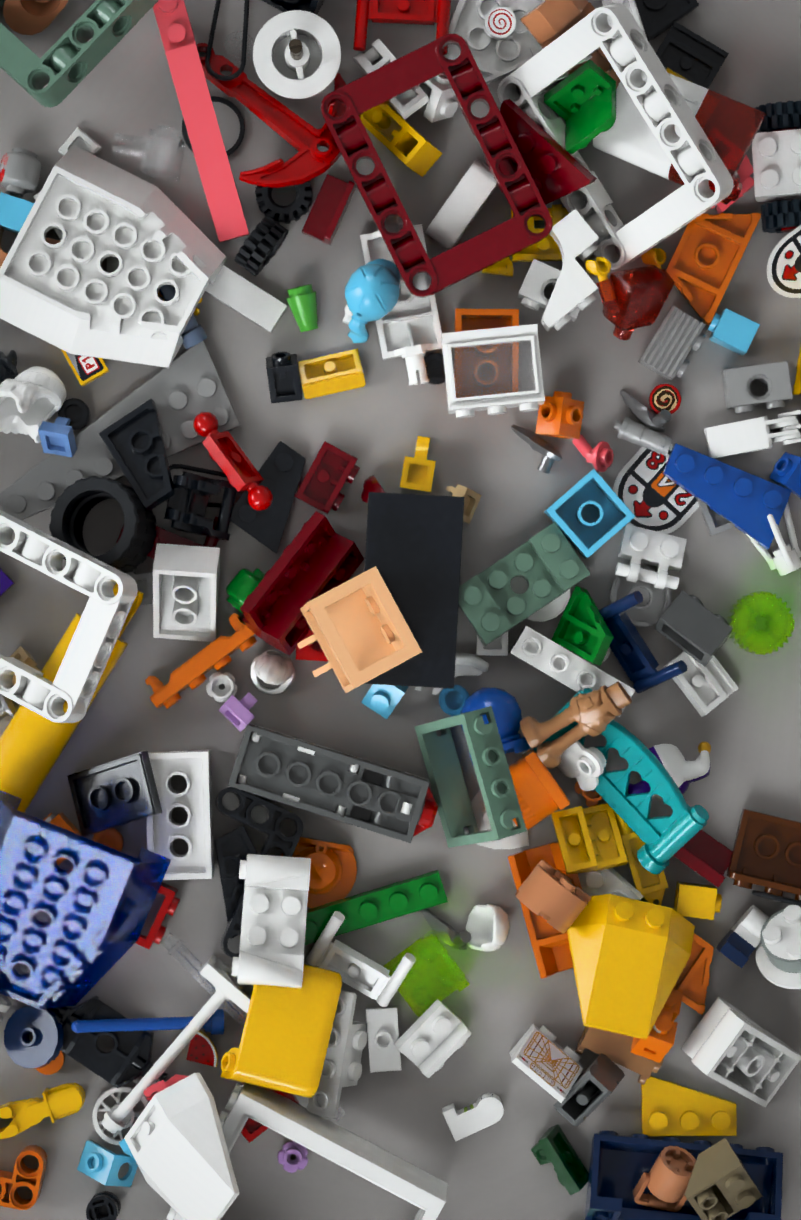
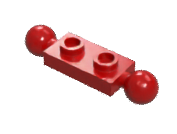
M202 412L198 414L193 422L194 430L198 435L207 437L202 444L208 450L211 459L225 473L228 482L238 492L247 490L248 503L253 509L262 511L270 507L273 501L272 492L269 488L259 485L264 479L228 431L219 432L217 430L218 420L212 413Z

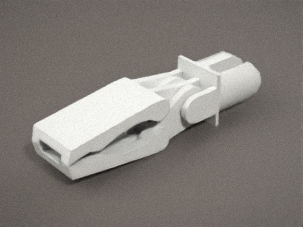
M801 410L777 414L778 418L768 420L767 416L704 428L709 457L717 459L770 449L773 447L772 443L782 441L783 445L800 443L801 433L799 429L801 424L798 423L796 415H800L801 420ZM780 428L781 432L770 433V430Z

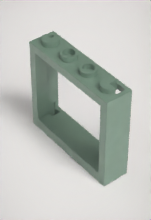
M492 706L414 726L433 795L438 804V813L448 848L500 840L527 831ZM482 715H487L488 724H484ZM461 724L463 726L490 822V830H478L450 727ZM437 730H440V731H441V735H440V736H437V733H436ZM516 818V822L518 825L515 827L512 823V819ZM463 827H468L469 833L465 834Z

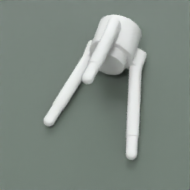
M788 502L784 510L790 544H785L773 515L768 514L767 516L779 548L772 551L774 557L758 544L756 540L746 534L765 558L770 570L777 569L780 576L791 573L801 567L799 559L801 551L798 547Z

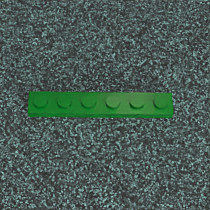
M435 870L308 909L305 945L317 941L335 911L341 912L345 916L343 923L335 936L448 902L439 871Z

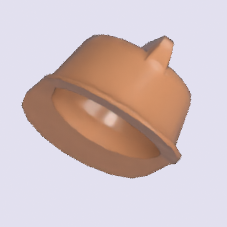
M5 0L3 16L7 25L13 31L22 35H34L46 29L64 9L69 0Z

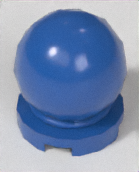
M492 687L481 688L465 700L460 714L492 706L505 754L511 752L516 754L531 748L525 737L518 733L522 715L514 696L504 689ZM482 715L484 724H488L487 715Z

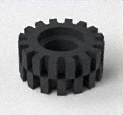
M310 181L293 185L296 189V198L291 204L281 206L274 202L272 199L273 188L255 187L259 209L265 214V217L269 215L279 224L280 222L289 224L290 221L300 220V217L308 212V208L312 203L313 194Z
M267 215L262 219L261 223L259 222L255 230L250 233L249 238L245 240L234 261L254 276H257L275 255L277 249L280 248L289 230Z

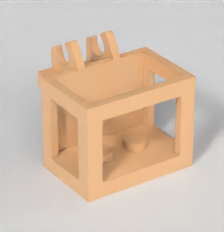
M376 566L310 600L300 608L313 635L297 643L299 649L318 641L329 663L312 671L314 677L333 669L345 693L422 653Z

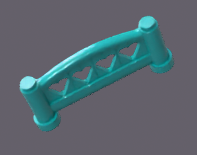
M590 688L579 690L573 697L577 696L580 693H589L593 690ZM569 701L553 717L570 706ZM613 719L607 725L606 730L601 733L606 738V745L595 748L602 752L606 759V764L609 748L617 749L619 756L625 758L629 766L627 769L607 771L605 767L603 773L598 777L599 785L594 790L645 843L637 851V858L641 865L652 874H660L669 865V859L707 824L709 814L701 805L690 807L673 778L657 757L635 735ZM575 721L551 735L544 742L559 738L578 723ZM583 737L582 739L578 740V741L582 744L583 747H584L585 737ZM631 771L638 772L641 775L642 781L649 783L651 787L650 792L627 793ZM657 794L663 798L664 804L672 808V815L652 818L649 816L653 795Z

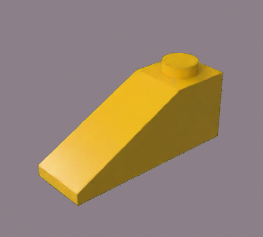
M383 103L364 112L361 115L362 117H360L367 130L406 166L421 177L427 173L443 154L388 104L384 105Z

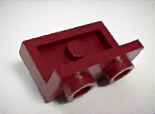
M324 441L294 497L327 515L330 509L337 511L345 497L344 494L340 493L345 482L352 484L360 467L355 465L358 458Z

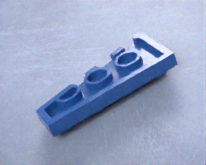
M677 443L673 445L662 473L692 496L703 501L718 515H722L744 534H748L766 550L770 548L774 534L767 516L772 514L776 524L779 525L792 490Z

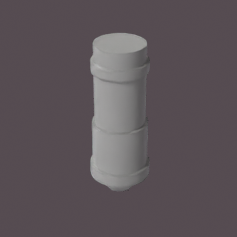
M625 417L623 422L617 420L613 428L619 431L617 438H622L633 444L648 448L659 455L666 456L673 441L668 435H663L646 428L644 425L632 421L628 417Z

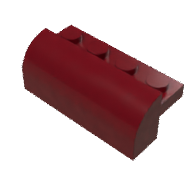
M315 511L312 517L304 523L301 531L290 545L284 549L282 555L272 568L265 573L262 581L245 599L244 604L240 607L244 614L242 621L266 643L290 656L298 646L297 643L302 641L311 629L300 608L310 600L348 581L363 562L364 557L355 542L335 533L326 516Z

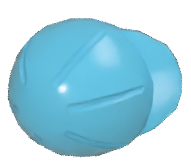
M376 259L368 262L351 275L345 286V299L349 310L353 314L348 324L351 331L347 335L352 339L353 343H365L369 337L365 324L380 320L392 311L400 295V273L397 266L391 261Z

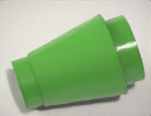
M312 284L288 289L289 297L286 300L300 332L317 329L316 291L312 289Z

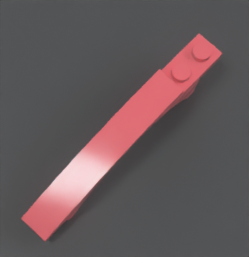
M159 0L153 6V10L218 241L221 243L250 235L184 0Z

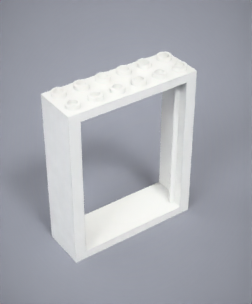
M237 1083L225 1106V1109L229 1112L222 1111L219 1115L229 1154L248 1118H251L419 1207L420 1209L414 1220H436L446 1203L448 1183L324 1117L307 1111V1108L271 1089L243 1083L241 1086ZM172 1207L166 1217L167 1220H185Z

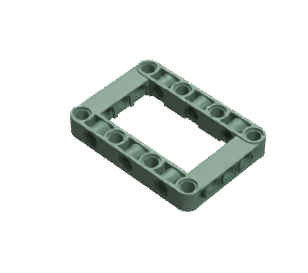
M0 0V7L4 4L5 0ZM96 0L41 58L0 22V68L42 106L55 107L78 86L159 0Z

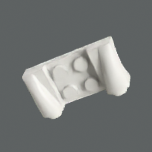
M247 854L246 860H240L239 879H245L239 957L233 956L231 976H237V984L302 988L311 858Z

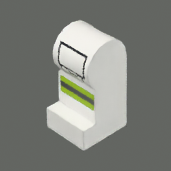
M485 1093L478 1098L476 1103L460 1110H456L454 1103L443 1107L442 1113L456 1142L500 1121L504 1108L499 1096L494 1093Z

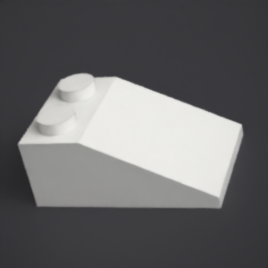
M157 543L153 563V638L205 642L216 640L220 548Z

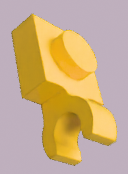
M418 436L414 458L405 456L400 482L401 488L431 492L436 461L427 460L430 438Z

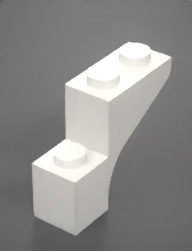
M576 209L555 224L549 233L560 250L562 269L541 319L542 326L547 332L553 327L557 331L560 330L572 319L569 316L571 312L578 307L583 311L596 300L594 294L597 292L598 286L576 260L580 258L583 262L595 253L597 248L594 245L598 243L599 237Z

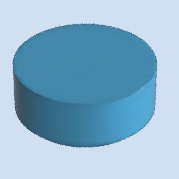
M454 684V689L444 688L440 692L439 705L446 714L451 716L458 715L465 700L469 697V693L464 687Z

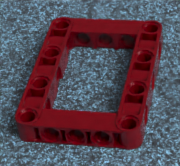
M457 34L444 35L327 94L322 100V115L407 289L415 297H429L543 240L550 233L553 224L551 215L467 43L461 36ZM454 44L458 46L461 54L458 58L450 60L443 55V48L446 45ZM441 75V77L445 76L450 82L456 95L457 103L473 135L476 136L480 143L485 160L501 193H504L512 209L513 218L429 259L360 117L369 109L383 103L386 105L397 95L411 89L414 91L425 81ZM335 101L344 103L346 106L344 115L341 117L331 116L328 112L331 103ZM475 102H483L488 106L489 112L485 117L479 118L472 114L471 106ZM366 158L373 161L375 168L369 175H362L357 171L356 167L361 159ZM502 160H513L516 163L517 171L513 175H504L499 169V164ZM390 216H398L403 221L402 229L396 233L387 231L385 228L386 219ZM533 216L542 218L545 223V229L540 233L531 232L527 226L529 218ZM418 273L429 275L431 278L430 287L426 290L415 288L413 285L415 275Z

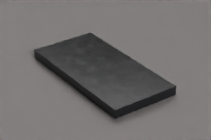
M369 492L364 572L374 566L377 567L422 653L365 684L454 689L464 497Z

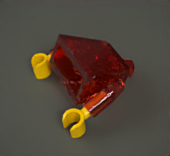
M652 248L641 255L643 263L650 266L612 272L610 279L607 277L611 269V263L608 259L596 257V261L587 260L585 263L586 272L598 277L599 282L596 284L603 304L602 312L615 325L613 335L618 339L629 340L634 329L652 325L665 301L668 299L675 281L666 275L665 269L661 268L667 257L666 252L661 248Z

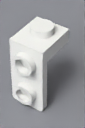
M441 75L425 81L424 84L431 88L432 91L429 97L430 101L427 103L423 116L431 123L453 117L458 108V103L448 79L445 76L441 77Z

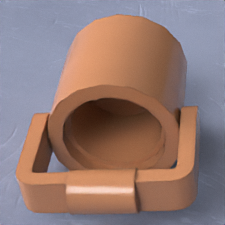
M678 1146L664 1147L650 1172H644L633 1190L635 1203L659 1210L678 1212L687 1200L684 1194L696 1162L693 1155ZM648 1187L653 1195L644 1194L645 1188Z

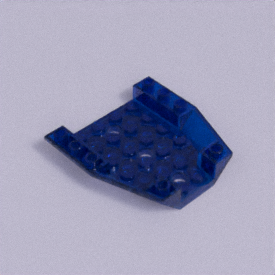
M0 790V994L38 1009L76 1006L138 940L171 859L142 847L137 858L19 811L18 808L22 799ZM58 858H67L72 862L73 868L68 870L62 869L58 866L56 860ZM45 911L51 916V921L41 922L36 918L35 913ZM18 963L25 964L29 967L30 973L20 974L16 971L14 965Z

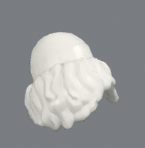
M34 366L21 372L14 379H5L0 384V432L5 434L10 432L14 434H29L35 443H40L39 427L43 421L47 422L55 412L61 409L67 396L65 385L59 376L45 367Z

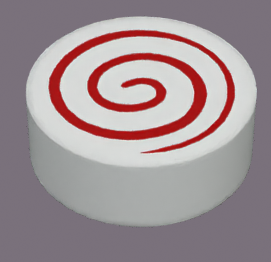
M498 6L492 8L487 13L485 30L490 37L496 40H504L514 33L516 17L509 8Z

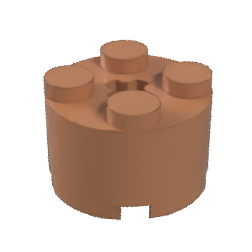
M541 860L515 893L517 899L537 916L543 917L549 925L563 934L570 928L592 898L578 886L575 887L571 883L572 880L558 869L555 870L544 860Z

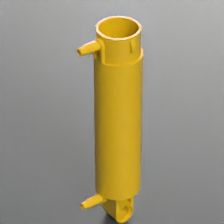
M117 583L114 585L113 588L115 596L117 595L119 590ZM140 590L137 592V596L131 606L88 709L128 645L120 637L143 600V592ZM76 613L41 670L44 673L43 677L52 682L56 677L82 616L79 613ZM67 701L63 705V710L66 713L68 709ZM22 705L17 709L0 737V846L10 837L11 833L9 832L16 820L23 817L81 720L76 723H56Z

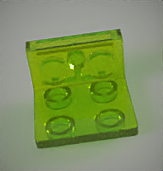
M432 930L428 931L383 965V967L390 970L388 975L392 976L406 953H411L416 957V962L398 991L418 1017L437 999L442 1001L458 989L460 992L470 985L469 979Z

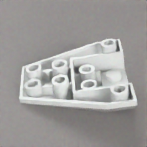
M193 1073L156 1093L124 1138L146 1182L185 1220H221L240 1193L212 1093L200 1073Z

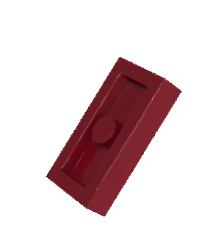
M327 174L302 229V233L331 246L356 190V183L352 181L347 183Z
M700 830L673 856L719 888L726 878L723 874L729 867L732 851L703 830Z

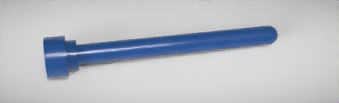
M217 1009L201 1028L204 1029V1032H210V1035L224 1034L223 1009ZM195 1016L76 1020L72 1023L71 1029L75 1033L183 1030Z

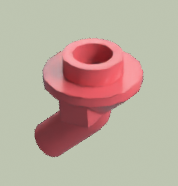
M582 434L580 439L572 441L586 459V462L592 463L597 472H605L611 466L614 454L607 442L601 441L592 448Z

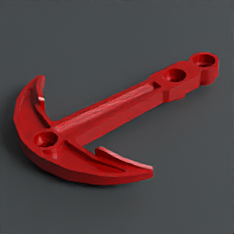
M198 43V52L206 53L208 44ZM212 48L210 66L215 73L225 76L221 74L222 71H230V75L239 70L237 66L223 55H215ZM200 57L206 79L229 97H234L299 151L285 163L280 158L263 167L240 172L239 180L252 185L271 188L299 185L326 172L341 156L326 122L321 129L314 128L250 81L244 72L233 80L222 81L215 79L206 69L205 57ZM337 73L334 79V91L346 85L340 73ZM340 101L331 103L329 107V114L333 117H341L346 112L345 104ZM324 146L328 148V151L321 152L317 148Z

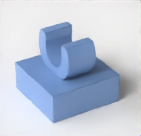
M58 416L54 423L42 422L38 431L43 453L66 457L74 456L77 446L73 428L68 426L71 421L70 418Z

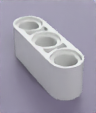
M479 159L473 162L425 231L427 235L448 250L455 247L498 186L489 166Z

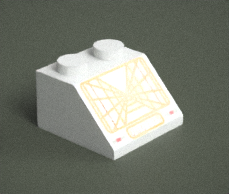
M532 1024L509 1052L511 1061L562 1103L583 1070V1066L579 1062L582 1057L570 1046L567 1045L563 1049L555 1042L557 1036L546 1026L542 1025L539 1029L536 1025Z

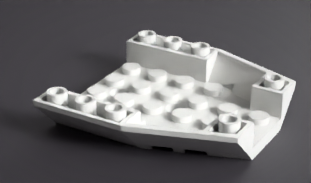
M73 145L54 165L0 268V319L69 354L170 368L183 343L181 335L208 284L213 285L227 257L157 186ZM58 228L62 230L63 237L59 243L49 244L46 241V234L50 229ZM110 256L116 257L119 260L117 270L111 273L105 272L102 269L103 260ZM164 285H171L176 290L174 298L169 301H163L158 297V291Z

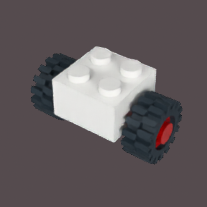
M780 101L755 107L756 133H751L755 198L757 202L774 201L761 205L762 231L765 233H790L801 225V200H799L801 199V101Z

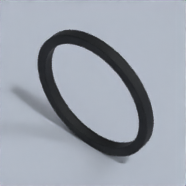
M211 96L212 102H220L229 106L236 113L240 122L239 137L234 146L226 151L227 156H230L239 148L245 134L244 119L239 109L232 102L222 97ZM183 118L182 135L186 145L193 152Z

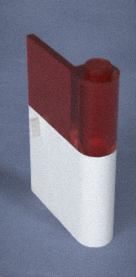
M668 73L732 176L733 190L728 197L721 201V203L727 205L731 200L735 201L741 193L742 183H740L737 171L766 114ZM620 81L616 89L615 123L608 131L601 132L593 138V147L683 186V180ZM675 125V132L681 138V130ZM709 180V187L715 192V185Z

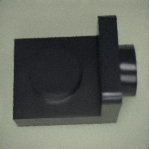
M277 352L272 357H267L266 369L271 404L302 400L297 354Z

